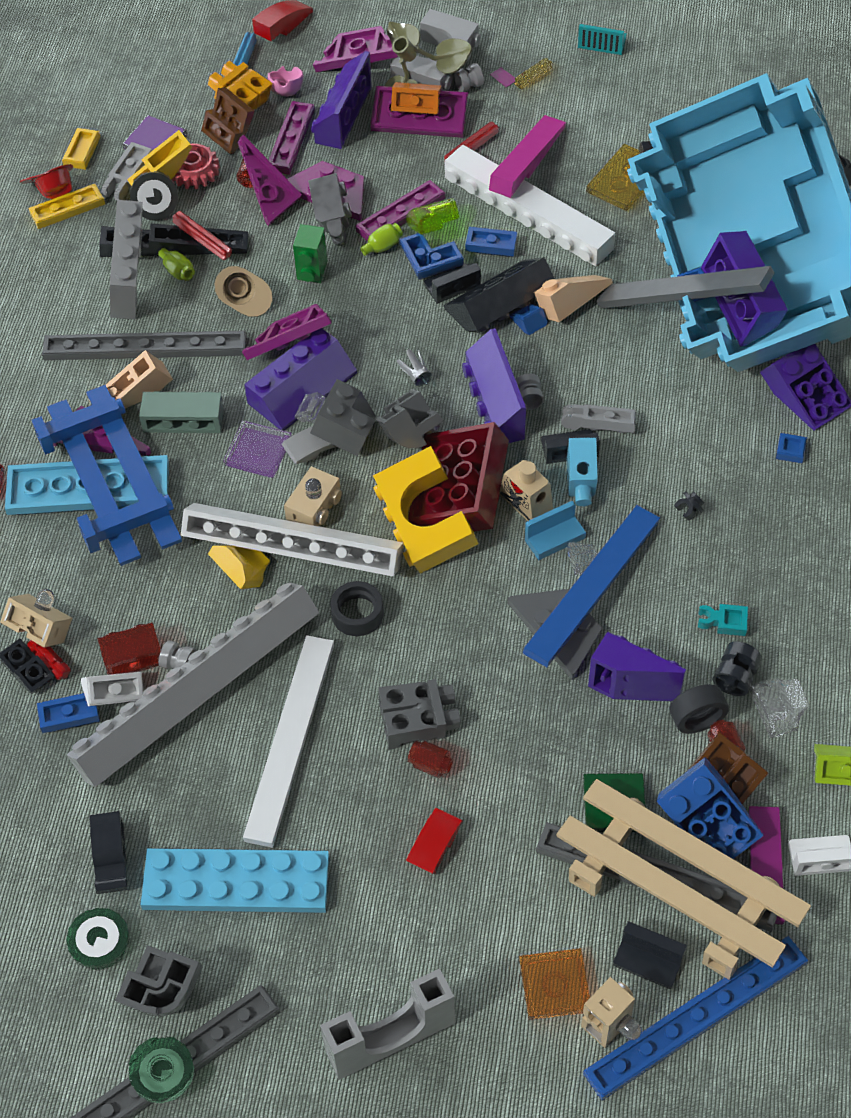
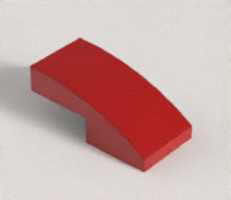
M435 807L419 833L406 861L435 875L447 848L451 847L463 820Z

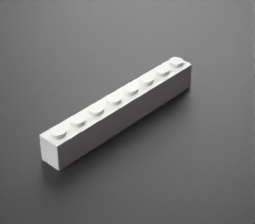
M462 145L445 160V178L451 183L462 187L468 193L479 197L487 204L504 212L507 216L513 217L524 226L530 227L543 237L557 243L563 249L579 256L582 260L597 266L614 250V231L523 180L511 198L489 191L490 175L499 165L470 148Z
M193 503L184 509L181 536L388 576H394L399 571L404 545L403 542Z

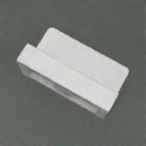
M848 835L792 839L788 843L795 876L851 871V843Z

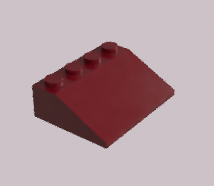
M495 422L426 435L424 441L427 445H424L422 450L430 446L433 448L448 479L421 492L415 497L409 509V522L421 527L432 526L462 511L473 532L493 529L509 443L508 438Z

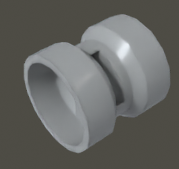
M477 63L469 65L467 69L461 68L453 73L456 87L460 92L468 91L470 86L479 87L484 84L483 73Z
M529 373L521 375L516 379L526 410L539 408L544 403L543 392L540 390V378L535 374Z
M168 640L160 652L159 666L168 670L181 667L189 661V656L197 650L189 646L180 647L177 642Z

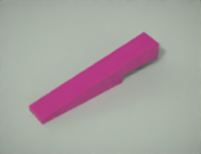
M544 115L490 175L489 191L511 198L525 177L530 178L564 130L566 122Z

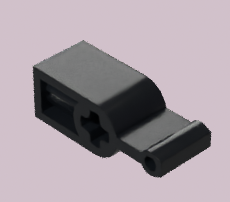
M120 811L89 815L96 894L128 890L124 822Z

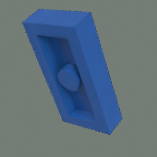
M469 227L465 251L514 256L517 232Z
M84 693L37 703L42 734L100 721L98 706H88Z

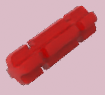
M32 640L27 643L28 648L35 656L38 655L49 670H52L51 672L57 680H65L68 677L71 668L63 662L50 646L44 648Z

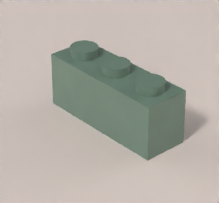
M143 392L139 416L143 433H221L224 411L222 396L220 392Z

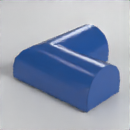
M423 232L400 239V245L419 280L464 265V258L455 241L431 249Z

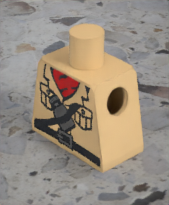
M522 460L505 472L499 494L527 521L553 510L551 485L536 470L534 463Z

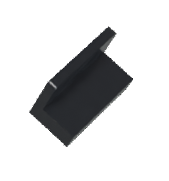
M477 263L469 266L464 264L425 280L424 286L438 304L480 285L481 269Z
M591 429L541 436L546 464L567 461L569 438H596L598 457L600 445L598 432L593 433Z
M627 921L621 944L613 960V965L667 989H671L684 959L687 945Z

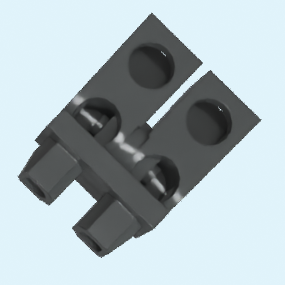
M436 679L427 680V683L416 682L378 687V702L388 750L400 748L402 743L417 740L428 741L434 738L443 739L445 738L446 731L460 728L459 710L443 711L442 705L455 704L453 685L437 686Z

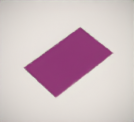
M502 67L489 74L505 87L517 81L515 77Z

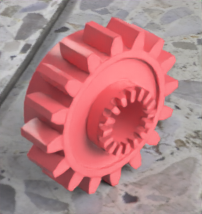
M192 143V148L186 160L172 178L173 181H176L178 187L185 184V189H188L190 186L198 189L200 184L206 187L207 181L214 182V176L219 175L218 169L220 166L216 152H211L210 147Z

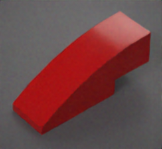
M297 0L278 2L261 11L252 19L254 33L271 42L279 34L287 36L313 12V8Z

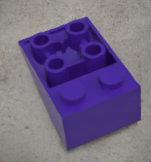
M816 344L793 351L760 371L773 394L813 431L851 407V399Z
M607 631L591 657L588 687L612 699L673 701L682 693L686 669L682 668L675 661L666 660L655 655L648 648H641L630 643L625 637L614 635Z

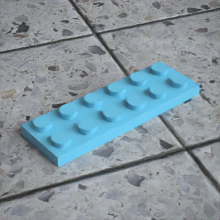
M168 456L142 457L159 494L167 495L169 482ZM118 458L96 460L117 507H127L137 503L138 499ZM72 461L8 465L5 499L7 515L94 509Z
M147 848L141 908L142 910L326 913L329 852Z

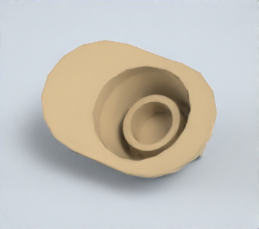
M229 266L223 269L216 277L215 292L218 298L238 312L251 317L264 314L270 308L272 291L269 285L250 271L238 266Z

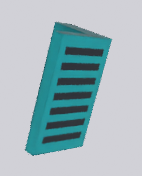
M580 24L578 48L622 55L627 33L621 30Z

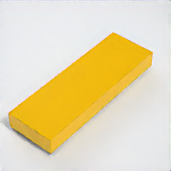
M92 184L30 207L29 212L37 228L41 229L105 205V200L97 185Z

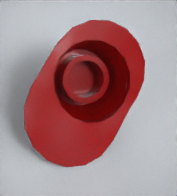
M66 164L53 168L43 174L23 179L20 183H34L40 193L46 198L54 199L72 190L69 171L73 169V165Z

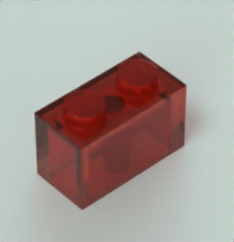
M153 622L138 624L131 629L111 632L97 638L108 675L140 672L159 666L161 649Z

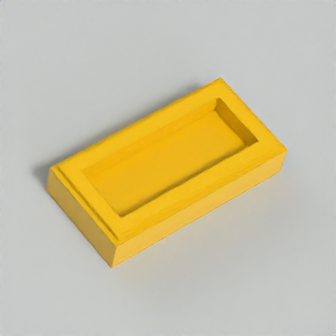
M77 128L62 159L63 165L72 164L73 168L86 170L101 138L100 132Z

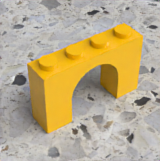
M431 446L373 475L377 483L373 487L379 500H384L387 507L383 508V511L390 523L394 521L396 525L393 533L397 541L403 542L407 551L403 552V555L409 567L415 566L421 574L479 544L462 511L435 525L427 527L413 525L408 520L409 507L415 497L421 492L448 479L438 456Z

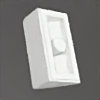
M142 672L81 678L88 706L133 702L143 696Z

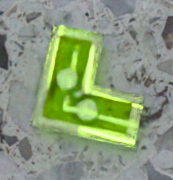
M450 198L413 208L408 212L406 220L410 228L423 235L441 230L443 228L442 223L456 220L460 216L455 200Z

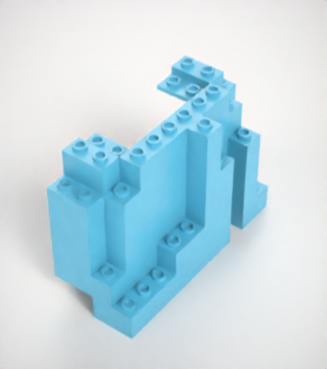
M766 73L650 123L652 133L648 135L653 149L629 158L630 168L627 169L631 182L633 184L636 183L638 189L645 192L648 202L652 203L649 206V210L653 220H657L659 225L656 232L660 242L665 244L667 251L663 252L667 265L672 266L674 274L671 277H677L678 274L700 268L719 233L747 231L765 266H771L775 272L772 280L788 309L777 328L748 345L740 347L715 297H708L694 302L686 295L682 297L683 300H678L686 322L680 325L682 334L679 335L684 349H688L691 354L696 355L700 359L718 353L722 362L725 361L728 367H732L735 371L740 372L825 339L834 344L850 338L851 190L819 96L810 80L805 78L778 90Z

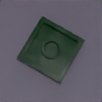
M643 773L583 774L584 795L594 781L598 779L628 798L638 799L645 806ZM584 800L585 825L597 832H605L614 818Z

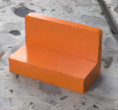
M396 82L392 86L391 111L438 114L441 85Z

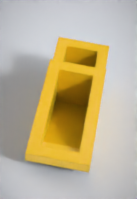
M178 130L141 159L145 166L127 179L132 186L138 176L154 171L162 172L172 179L186 160L192 148L191 144Z

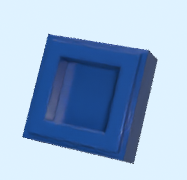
M780 433L776 459L802 463L807 437Z

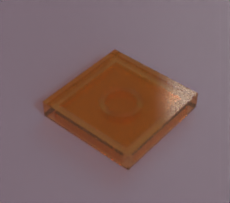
M581 948L519 956L528 1020L583 1013L584 1004L590 999Z

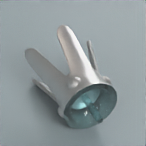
M408 349L407 355L414 369L412 370L401 360H397L398 365L410 376L415 386L427 385L432 373L425 367L420 350H418L421 363L412 350Z

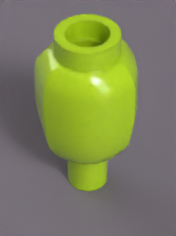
M396 223L393 225L385 224L369 236L368 243L360 247V250L364 256L371 252L382 253L395 246L399 242L400 237L403 236V232Z
M165 248L159 251L164 267L173 277L178 280L188 281L194 276L193 265L183 254L176 251L169 252Z

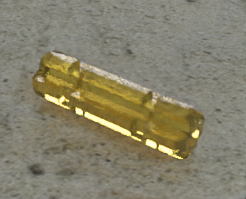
M543 58L515 77V86H518L519 89L527 87L552 69V61L548 58Z

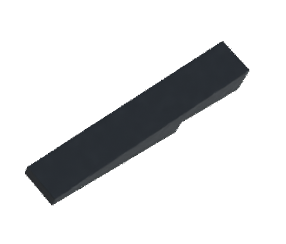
M151 223L150 230L142 229L141 256H159V251L162 248L167 249L169 252L176 251L183 255L214 254L177 225ZM101 226L100 257H112L115 227ZM205 228L232 249V254L247 253L248 231Z

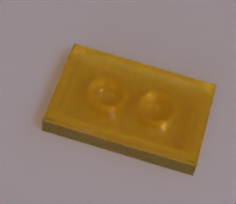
M623 144L586 186V192L628 211L644 192L638 189L636 183L633 184L627 172V169L630 168L628 159L639 155V150Z

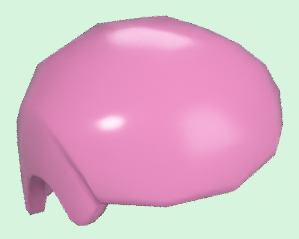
M282 66L279 70L268 73L267 80L273 83L272 92L288 97L300 90L304 75L303 71L298 67H294L292 71H286L284 66Z

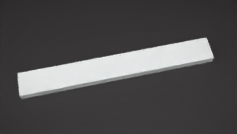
M306 635L243 835L244 842L271 848L274 846L333 652L334 640Z

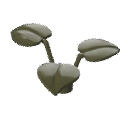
M389 21L386 35L391 40L393 51L400 58L399 63L402 65L405 76L397 75L390 78L386 82L385 87H392L396 82L418 84L415 80L409 79L410 75L406 66V62L413 61L417 53L434 61L437 60L436 66L440 72L453 74L464 66L472 52V46L462 39H446L438 44L436 48L437 55L435 56L418 47L420 32L414 25Z

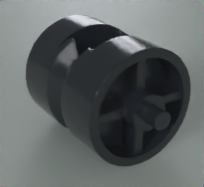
M738 641L730 642L714 673L713 683L724 693L732 696H745L761 664L762 655L749 644Z

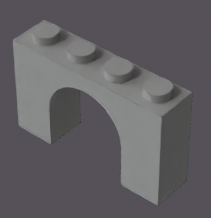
M429 9L420 22L421 40L438 45L446 39L456 38L467 41L473 50L474 47H478L481 40L478 23ZM399 56L390 65L391 78L397 75L405 76L402 65L399 63ZM416 56L413 61L406 62L410 75L409 79L415 80L418 84L441 85V91L449 90L454 76L453 74L440 72L436 66L437 60L434 61L430 58Z
M117 200L110 274L111 318L136 319L138 257H141L143 202Z
M440 968L410 982L411 997L408 1002L383 1020L365 1026H357L351 1011L320 1025L325 1052L338 1080L455 1024L454 995Z

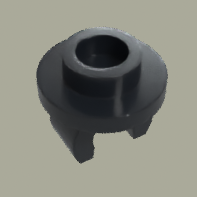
M685 491L683 494L686 498L679 499L674 506L679 511L683 507L688 506L689 509L683 516L687 520H691L696 515V509L701 513L704 511L701 506L705 502L694 491L691 494Z

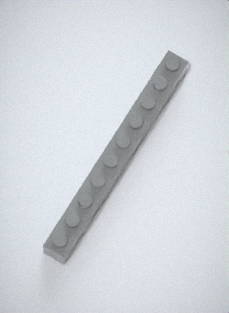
M286 583L276 590V595L258 603L254 608L255 611L248 616L237 619L233 623V627L226 633L216 635L210 641L211 644L204 650H198L191 654L188 658L189 661L183 666L170 670L165 676L166 679L158 685L155 684L148 687L142 693L143 696L136 702H130L123 706L119 711L120 714L115 718L102 722L96 728V732L89 738L77 741L72 747L73 750L66 755L83 780L93 787L98 786L319 614L304 586L294 583Z

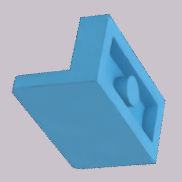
M573 501L525 523V542L538 561L586 538V531L575 518L576 505Z

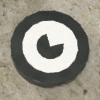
M158 171L146 172L134 180L130 188V201L143 202L142 217L148 220H160L167 218L174 212L178 203V191L174 181L168 175Z

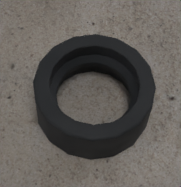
M362 581L348 582L340 586L332 595L330 601L332 621L342 633L355 637L364 636L375 631L382 623L384 616L383 599L381 593L373 585ZM361 598L371 602L374 609L365 618L350 619L341 614V606L351 599Z
M705 684L688 689L678 695L672 701L669 710L677 729L682 733L692 734L710 729L721 722L728 714L729 706L718 686Z

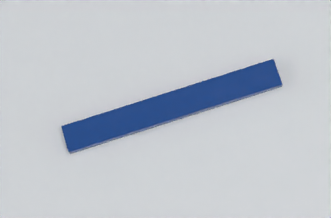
M638 505L635 506L524 647V655L546 668L551 664L658 525L660 517Z
M789 936L785 937L780 942L785 944L786 948L773 968L756 957L738 968L730 980L723 978L583 1070V1075L601 1101H603L807 965L808 959Z

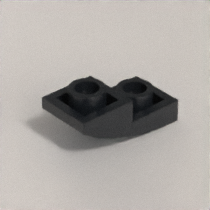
M21 638L0 652L2 664L31 694L55 678L54 674L39 656H35Z

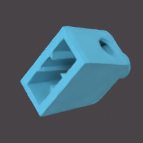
M569 438L567 452L568 495L575 497V504L577 506H588L592 503L591 496L596 494L597 487L596 438Z

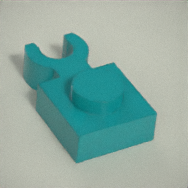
M719 604L718 610H714L707 605L699 606L698 615H705L708 619L699 618L698 628L709 629L712 626H717V634L746 636L748 606Z

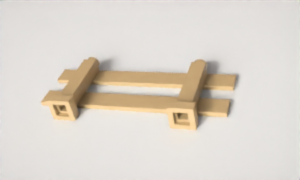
M596 779L583 796V800L614 819L603 834H600L572 816H569L557 833L558 838L588 855L583 863L578 860L573 862L569 868V882L595 897L602 887V873L608 867L720 935L722 938L718 945L713 942L709 943L704 951L702 964L728 980L731 979L738 964L739 958L736 956L741 949L773 968L786 945L755 926L766 909L796 927H799L811 905L779 887V884L774 879L768 876L762 877L645 808L644 804L638 799L628 798ZM632 830L637 831L748 897L738 914H733L622 847Z

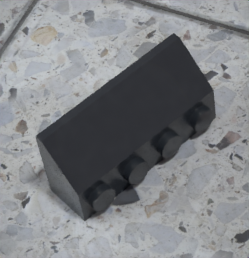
M545 257L522 260L443 306L465 331L480 333L491 327L489 323L494 320L501 321L511 315L510 311L513 309L520 310L530 305L529 300L536 297L534 292L540 289L546 281L554 279V276Z

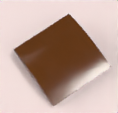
M226 87L218 88L213 109L206 110L201 131L226 152L234 154L239 147L238 141L242 135L245 136L249 129L255 110Z
M718 732L689 767V769L706 757L729 785L741 804L747 800L768 774L762 766L721 732Z

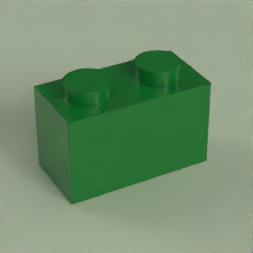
M300 224L293 244L297 280L321 283L328 262L325 227Z

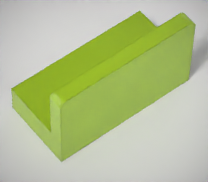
M814 744V752L816 754L815 783L851 786V747Z

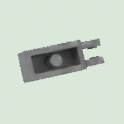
M336 173L308 180L316 221L320 227H325V232L329 233L335 245H344L345 241H347L345 228L350 227L348 217H352L349 203L344 201V196H347L345 182H340Z

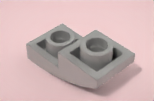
M313 426L291 436L282 443V446L295 465L316 459L321 451L337 446L310 434Z

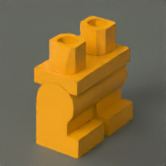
M228 61L224 64L221 74L225 77H222L217 72H214L209 77L208 86L216 91L214 99H216L218 88L226 87L253 110L259 108L269 99L273 84L254 70L248 69V65L244 62L237 66Z

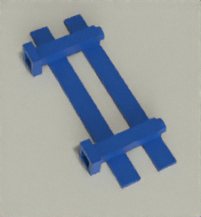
M106 385L86 392L91 406L72 412L66 399L47 406L52 418L51 421L44 423L42 416L31 420L45 455L55 451L54 443L63 442L98 518L91 521L87 514L76 518L90 554L101 550L99 542L108 539L120 566L140 559L141 555L129 530L147 523L150 524L162 550L182 542V538L169 514V511L174 509L172 501L168 494L164 496L162 493L159 494L122 419L121 414L126 413L122 400L120 398L115 400L114 397H111ZM101 425L138 499L137 503L122 509H118L83 435V432Z

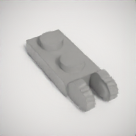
M131 142L108 174L109 177L102 186V195L110 197L115 190L114 199L123 200L128 194V189L131 188V184L127 179L145 166L141 159L153 150Z
M587 404L565 405L562 409L561 425L571 430H577L581 426L591 430H611L618 433H634L636 411L634 409Z

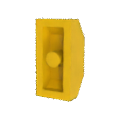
M231 545L212 546L208 553L240 589L260 587L263 582V574L270 563V560L261 551Z

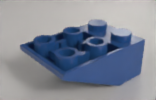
M706 757L658 794V804L677 827L732 859L764 836L729 785Z

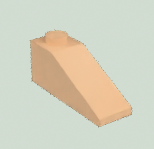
M597 275L552 279L546 281L534 293L539 307L544 310L546 319L561 322L613 282L610 278Z
M145 350L110 380L106 387L111 397H114L115 400L119 398L122 400L126 409L141 402L143 392L160 391L173 378L164 363Z

